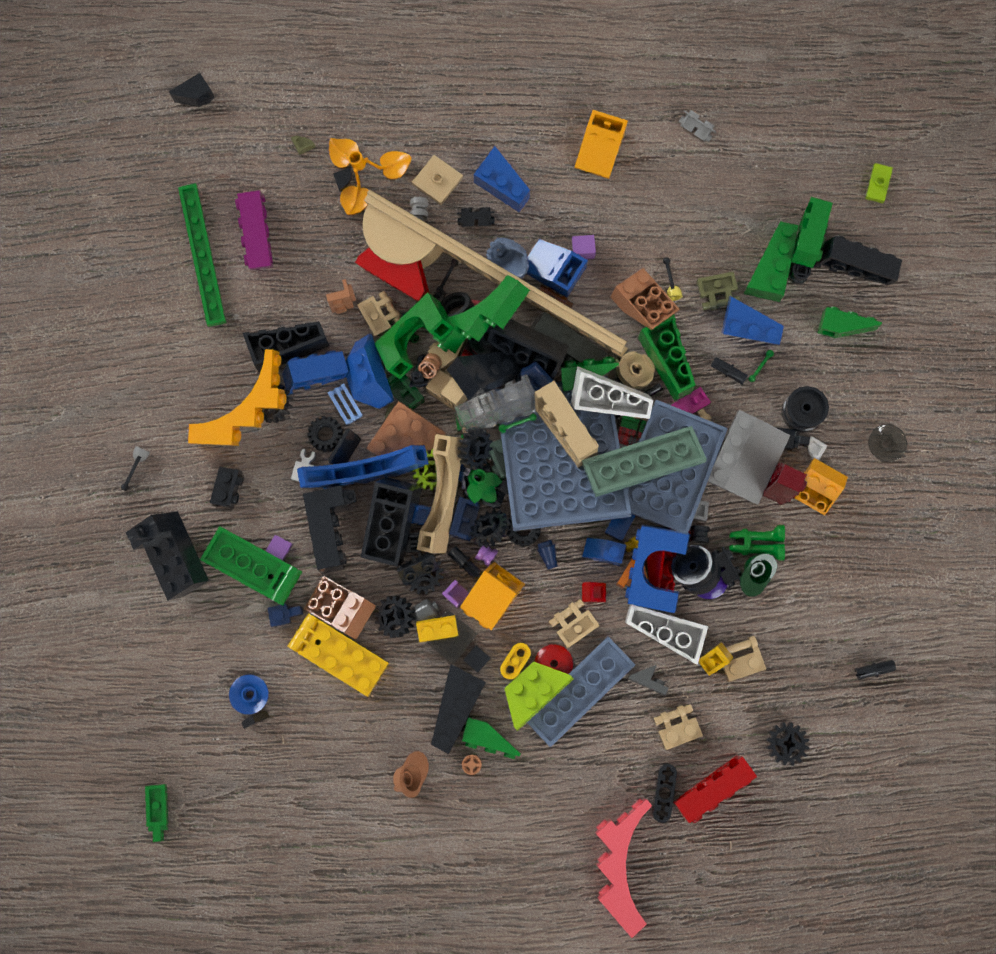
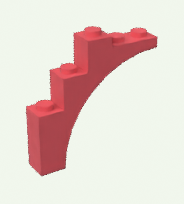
M645 798L643 800L638 799L631 806L633 809L628 814L626 812L621 814L617 818L618 823L616 825L611 819L608 821L604 819L597 825L596 828L598 830L595 832L611 850L610 853L604 852L597 859L599 861L596 864L597 867L612 883L610 886L608 884L605 885L598 892L600 894L598 899L631 938L647 925L631 898L626 877L627 851L633 831L642 816L652 806Z

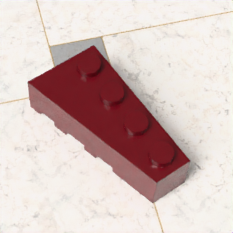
M778 462L762 496L784 505L804 491L807 485V481H805L807 474Z

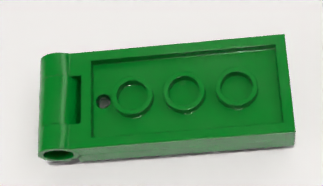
M221 526L217 529L200 558L204 563L282 606L302 574L301 570Z

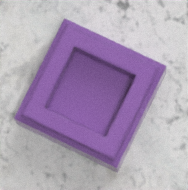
M274 535L266 552L284 561L293 544Z

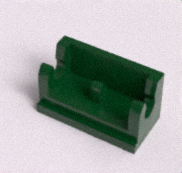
M394 375L387 379L394 397L412 410H415L425 402L423 395L416 387H409L411 381L406 375L401 379Z

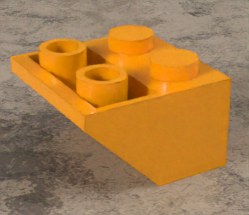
M814 458L804 472L807 474L805 478L807 485L803 492L795 496V499L826 515L845 488L848 477Z

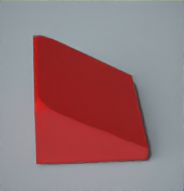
M582 583V602L605 603L606 583Z

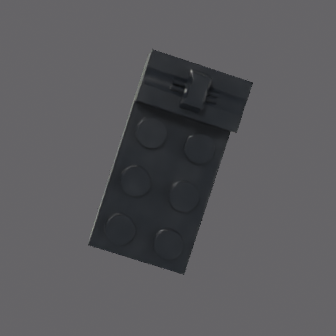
M388 477L375 482L361 558L396 567L404 562L415 506L419 505L421 485Z
M342 486L303 493L317 570L321 574L345 570L344 564H347L345 552L343 553V550H341V545H344L342 534L337 530L340 522L336 513L349 511L348 505L357 502L355 491L344 490Z
M178 511L150 515L125 532L133 550L145 549L167 601L182 598L209 581Z

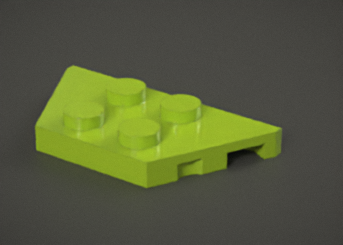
M532 662L504 688L514 728L517 731L522 728L574 678L569 674Z

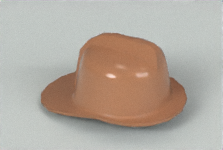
M420 751L412 752L406 758L403 766L396 769L393 776L394 790L396 792H402L408 798H414L419 794L429 769V763L424 753Z

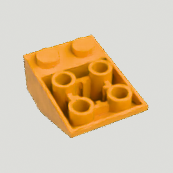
M592 110L574 168L609 179L626 132L628 120Z

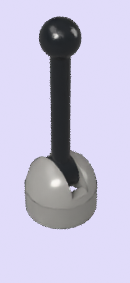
M135 447L133 451L135 462L125 483L121 485L123 491L129 489L128 484L138 463L145 461L150 452L140 447Z

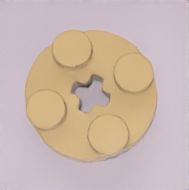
M632 351L626 353L620 359L616 371L624 385L633 389H642L653 380L655 366L647 355H641ZM632 367H634L635 369L638 368L640 370L638 374L632 371Z

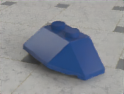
M369 333L355 342L345 360L348 368L346 379L354 400L381 409L393 402L394 398L374 344L373 336Z

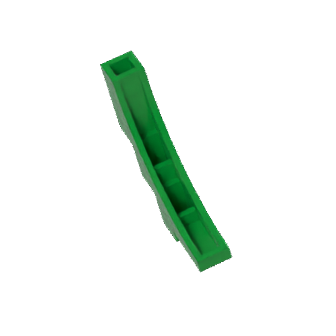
M507 275L499 286L476 306L463 313L449 317L454 329L440 341L434 336L433 339L439 342L437 346L443 351L447 352L449 349L454 354L466 338L469 340L474 338L479 342L489 326L494 328L497 325L502 329L505 327L530 290L515 278Z

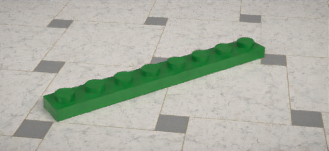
M196 183L178 187L206 323L208 327L225 324L227 322L198 186Z

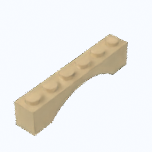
M435 435L433 457L437 471L436 493L430 514L420 529L417 550L429 553H446L461 466L460 460L462 459L457 456L460 453L457 447L461 446L459 440L464 438Z

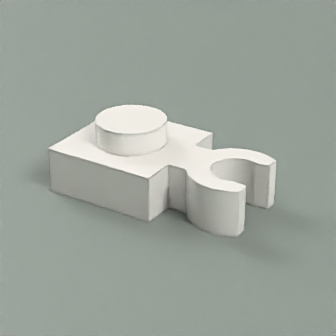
M302 449L300 453L302 461L295 462L291 476L292 481L299 482L298 468L314 466L311 465V462L316 458L315 452L312 451L311 456L306 458V450Z

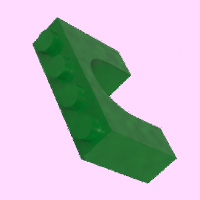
M429 293L425 294L374 343L387 371L399 379L413 368L407 355V344L415 331L426 326L428 332L441 341L454 329L440 301Z

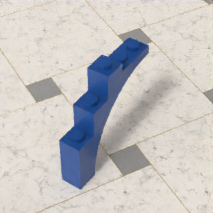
M411 445L394 452L353 462L300 467L297 469L300 488L327 489L336 486L346 487L353 483H369L382 477H397L428 465L429 462L425 445Z

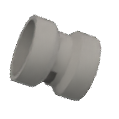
M424 197L411 198L410 206L412 211H410V214L422 221L427 220L428 199Z

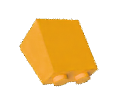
M493 562L484 570L460 608L467 616L478 620L482 627L492 630L525 586V583L496 562Z

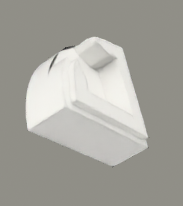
M810 436L809 445H807L810 457L819 460L828 445Z

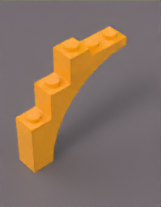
M265 349L259 378L250 394L239 406L216 420L206 423L189 424V444L239 446L241 440L240 427L261 428V424L264 421L262 409H284L287 396L285 390L278 389L280 384L278 372L281 365V356L278 351Z

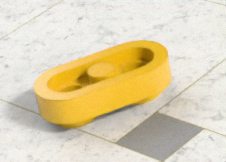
M517 643L512 647L500 667V672L504 678L509 680L515 679L523 669L531 654L530 648L526 644ZM520 649L525 653L522 657L517 655V651ZM508 666H512L514 668V672L508 673L506 671V668Z

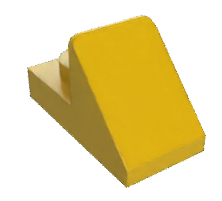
M720 642L712 650L699 658V664L710 676L728 665L733 656L724 644Z

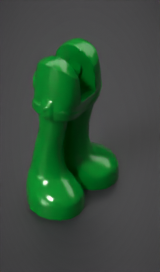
M777 525L772 531L757 532L743 529L730 532L729 534L731 539H744V545H730L729 550L731 552L741 553L742 555L755 553L770 554L778 561L785 560L784 544H751V541L784 542L785 525Z

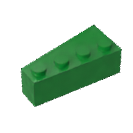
M672 315L652 330L647 327L641 329L638 340L648 357L652 360L655 369L674 401H677L691 394L696 385L690 365L686 359L685 348L682 346L681 335L675 322V315Z

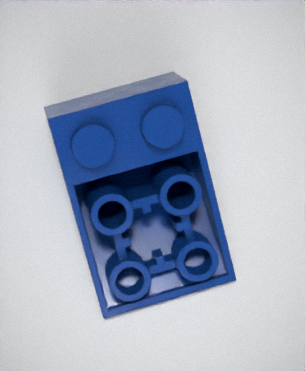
M539 239L527 257L529 262L527 275L554 289L559 294L568 297L585 271L588 260L571 250Z

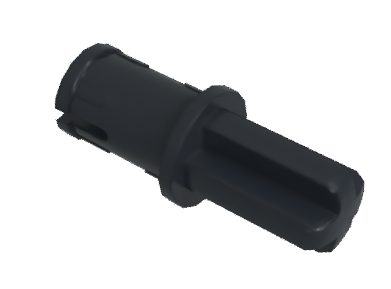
M715 357L711 363L712 368L726 375V378L728 376L743 385L748 374L733 367L734 364L730 365L718 357Z
M457 546L449 551L448 556L459 565L460 569L463 568L473 579H478L481 576L482 571L470 561L471 557H467Z
M893 660L876 664L872 662L871 665L855 668V672H857L856 677L858 680L872 676L877 678L881 674L895 671L896 665Z

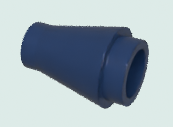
M552 540L537 544V551L547 570L557 567L556 548Z

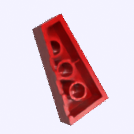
M736 755L675 799L673 804L687 823L692 822L694 824L703 818L702 814L716 809L719 806L718 803L724 799L731 798L736 791L746 787L752 780L757 778V775L743 756Z

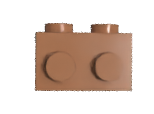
M346 279L342 280L344 290L326 294L332 313L340 314L346 312L347 309L354 308L353 301H356L354 290L351 284H347Z

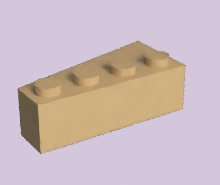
M552 381L535 391V411L576 466H582V460L597 456L599 447L597 441L593 437L591 438L585 425L580 421L556 382Z

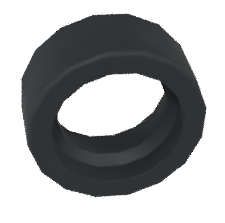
M464 292L449 294L441 302L448 317L463 313L474 307L470 296ZM464 305L458 312L449 314L455 307Z

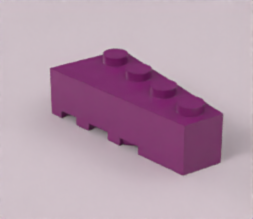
M260 190L237 193L238 199H235L236 209L240 210L241 216L238 218L239 228L243 229L244 236H241L242 247L246 248V255H244L245 266H248L250 270L273 267L271 243L267 240L270 233L268 224L264 220L268 216L265 205L262 204L266 202L265 195Z

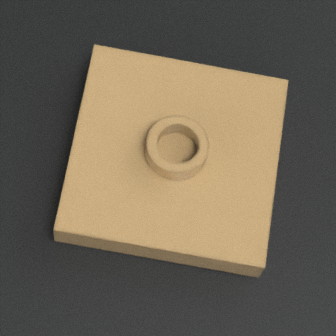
M433 155L412 181V185L442 205L463 179V175Z

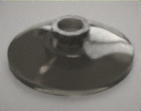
M884 424L876 427L871 432L868 446L873 456L878 460L893 462L904 455L907 449V439L903 431L898 427ZM883 442L889 444L888 448L883 446Z

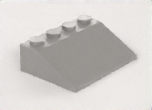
M737 411L720 447L708 483L758 505L790 435L743 411Z

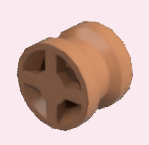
M468 755L462 761V769L469 775L477 774L482 767L481 759L477 755Z

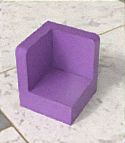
M594 235L573 236V252L585 259H595Z
M456 580L442 593L457 609L469 594Z

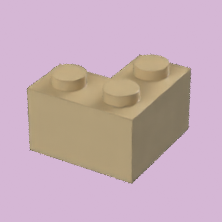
M438 370L426 386V391L455 412H458L468 399L448 371L442 372Z

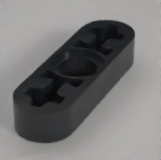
M671 764L661 765L657 775L652 815L660 823L667 822L671 818L677 770ZM667 767H670V771L673 772V775L668 777V782H672L671 786L660 784L661 780L665 781V775L662 774V771L666 770ZM663 787H667L670 790V796L667 799H662L659 796V791ZM658 800L664 803L669 802V806L664 805V811L667 812V815L663 816L662 819H659V815L656 814L657 811L661 810V804H657Z

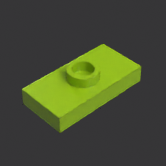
M877 163L873 165L865 199L884 203L892 167Z

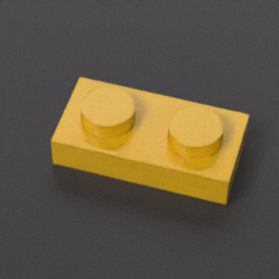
M455 615L416 621L419 642L458 636Z

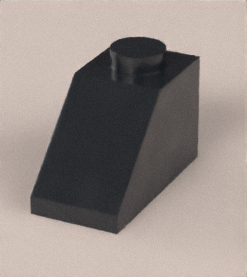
M200 73L169 91L175 103L196 107L207 105L215 98L212 90Z

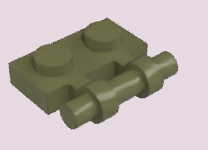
M734 271L698 278L696 281L700 299L708 297L709 302L702 303L703 310L710 309L713 311L717 310L718 307L727 306L729 295L732 296L731 292L738 290ZM716 295H725V299L716 300L715 298ZM739 296L733 297V298H735V299H737V300L740 301V297H739Z

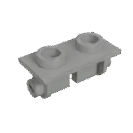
M692 110L689 113L684 111L687 115L680 118V126L690 132L695 127L698 128L694 135L704 142H709L713 137L710 135L711 132L716 134V131L713 129L715 126L707 120L704 123L698 119L700 116Z

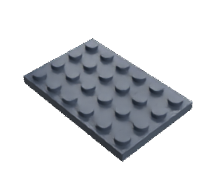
M655 400L650 419L646 422L639 442L692 426L707 460L706 463L627 487L631 514L667 529L688 533L728 428Z

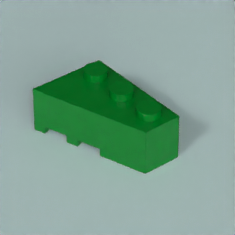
M815 197L810 198L799 224L791 262L813 268L816 261H820L823 253L820 249L823 248L826 237L824 235L828 228L827 223L833 205L832 202Z

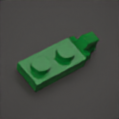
M167 784L145 786L146 827H148L149 832L153 831V842L164 841V830H168Z

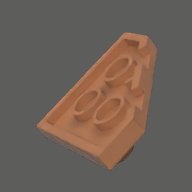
M398 400L366 449L377 456L411 445H425L426 451L432 450L435 435H445L446 432Z

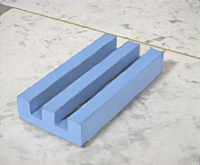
M344 383L333 391L328 392L346 425L363 417ZM344 390L358 415H353L341 391ZM334 395H338L351 419L348 420Z

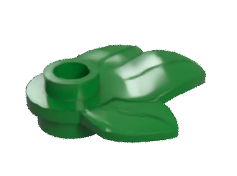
M482 469L472 470L468 475L470 484L467 488L470 500L473 503H477L481 498L486 502H495L496 491L494 487L502 483L501 479L492 472L485 473ZM474 477H479L480 481H476Z

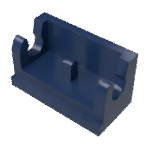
M459 497L449 532L450 537L471 541V526H475L474 521L477 519L480 508L478 502L473 503L471 500Z

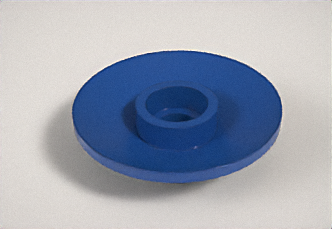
M243 675L237 678L229 690V700L232 707L239 713L247 715L255 714L262 710L269 697L266 683L255 675ZM249 691H252L254 694L252 698L247 697Z

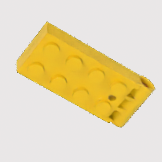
M310 613L307 614L287 646L367 697L370 696L389 665L387 661ZM318 640L321 641L320 645H317L316 643Z

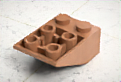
M644 268L617 285L610 297L624 313L650 330L680 310Z
M323 576L304 610L352 638L357 639L376 605Z

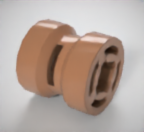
M434 353L427 354L418 366V371L423 374L424 378H433L442 366L441 358Z

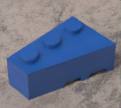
M494 146L474 173V183L517 212H520L530 199V189L496 146Z
M729 295L722 328L723 334L780 345L784 329L783 325Z
M332 350L324 355L312 354L304 359L299 357L290 359L284 368L282 376L286 390L290 391L288 395L294 394V389L304 387L307 390L311 389L310 385L322 383L324 385L344 379L348 374V368L343 351L336 352V350Z

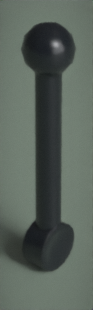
M457 259L451 260V266L441 285L436 288V291L440 288L443 289L454 267L458 265Z

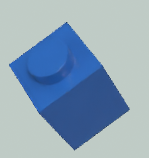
M587 538L582 557L620 566L626 545L609 540Z

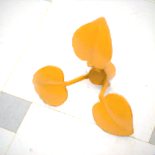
M330 138L329 155L333 164L338 168H346L350 164L354 169L357 187L348 186L340 195V203L347 215H356L368 206L364 199L369 190L361 188L358 171L365 168L366 163L379 170L383 169V174L386 178L398 179L406 173L412 160L411 156L407 153L391 151L381 156L380 163L382 166H379L367 157L364 158L359 152L357 143L353 140Z

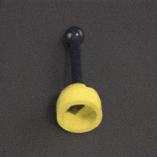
M665 257L663 263L666 265L671 286L667 290V295L672 301H677L683 297L682 292L678 286H674L669 265L670 259Z

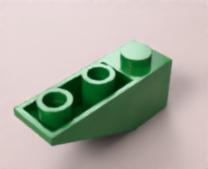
M826 307L822 313L817 333L832 338H840L875 331L882 325V322L877 321L873 317L865 318L858 316L855 312H843L837 307Z
M609 356L603 357V360L600 361L585 359L581 363H576V361L564 362L561 365L563 391L573 390L577 366L603 376L619 366L618 359Z
M472 718L467 719L462 739L463 742H466L465 746L477 749V745L485 747V752L496 754V751L504 752V757L515 759L516 756L520 757L521 753L490 724Z

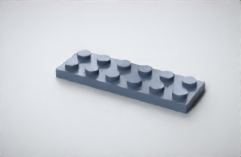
M608 636L569 673L574 680L527 723L551 747L619 682L635 664Z

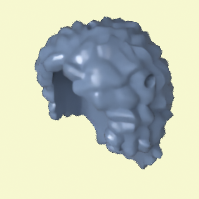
M497 238L490 243V248L486 254L488 260L519 278H523L527 274L529 269L527 253L520 244L508 238Z

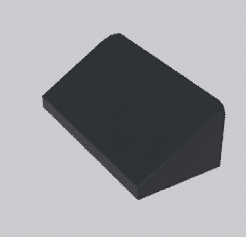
M349 428L346 429L328 458L331 465L347 463L360 443L361 438Z

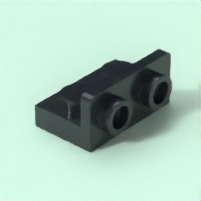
M219 466L210 504L231 509L234 508V504L237 505L239 500L238 489L244 481V475H242L243 472L240 469Z

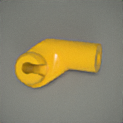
M636 536L624 543L627 552L638 548L639 541L636 540Z

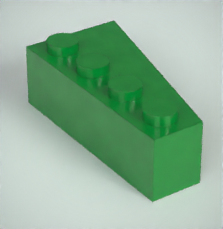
M780 221L743 294L776 302L781 301L785 294L799 225Z

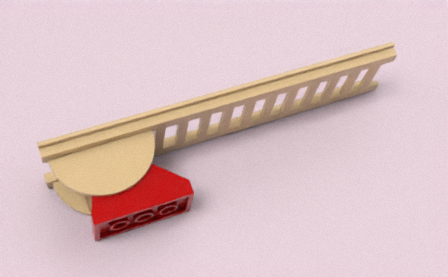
M371 190L367 192L364 201L368 206L363 217V233L369 247L354 262L362 269L418 302L425 294H430L424 268L433 264L442 253H445L497 285L507 275L515 278L530 290L524 301L543 312H547L561 323L620 358L628 350L625 346L627 341Z

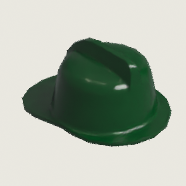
M760 554L750 557L746 561L744 572L740 578V587L745 595L755 597L766 588L777 570L775 558L770 554Z

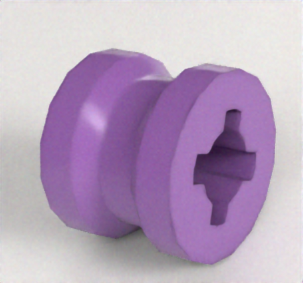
M482 546L475 559L478 561L482 560L489 567L496 557L498 550L491 549L489 546L488 548Z

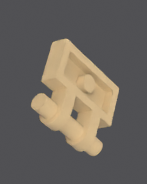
M385 291L379 293L381 300L378 302L372 296L357 304L375 338L386 333L391 328L389 322L394 321L396 323L401 317L400 312L392 304V298ZM383 307H386L389 312L386 316L381 310Z
M581 599L575 603H570L567 609L561 613L557 612L554 618L548 621L552 627H555L557 624L561 625L562 629L556 633L567 649L600 626L589 610L583 614L579 611L584 606ZM574 614L576 619L567 624L565 619Z
M691 704L684 707L683 705L678 706L676 710L668 713L665 711L660 713V716L653 718L656 726L662 723L665 726V729L658 731L665 750L703 736L696 717L687 718L686 714L693 712ZM680 717L682 722L671 726L670 720Z

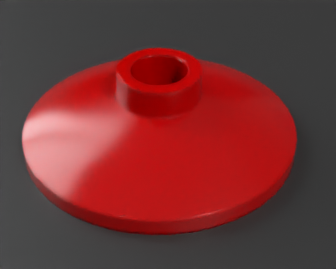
M556 644L547 645L540 649L534 660L536 663L569 674L573 669V659L570 652L563 646ZM556 660L558 662L557 667H551L550 662Z

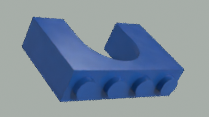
M642 525L641 529H637L636 540L639 543L638 548H634L632 560H635L634 568H630L629 579H632L631 587L627 586L625 598H628V604L671 613L676 612L679 591L659 588L651 584L645 576L644 563L646 558L655 551L663 550L686 554L690 537L689 533Z

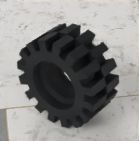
M321 416L322 418L320 419L317 417L315 422L312 421L310 423L311 427H308L309 433L307 435L309 441L317 450H322L323 452L329 450L331 452L341 439L343 430L336 419H332L330 416L328 418ZM324 427H328L333 431L331 439L327 441H322L318 436L319 431Z
M510 516L509 521L511 525L508 526L510 531L507 532L509 540L521 547L534 544L540 536L541 528L531 529L528 535L521 536L517 531H513L512 517Z

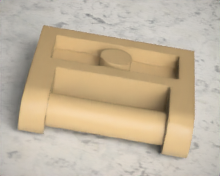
M755 636L748 637V640L726 647L731 654L750 647L753 652L733 659L728 665L723 667L728 682L766 670Z

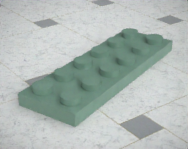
M690 426L582 460V465L594 495L598 497L706 463L707 458L693 427Z

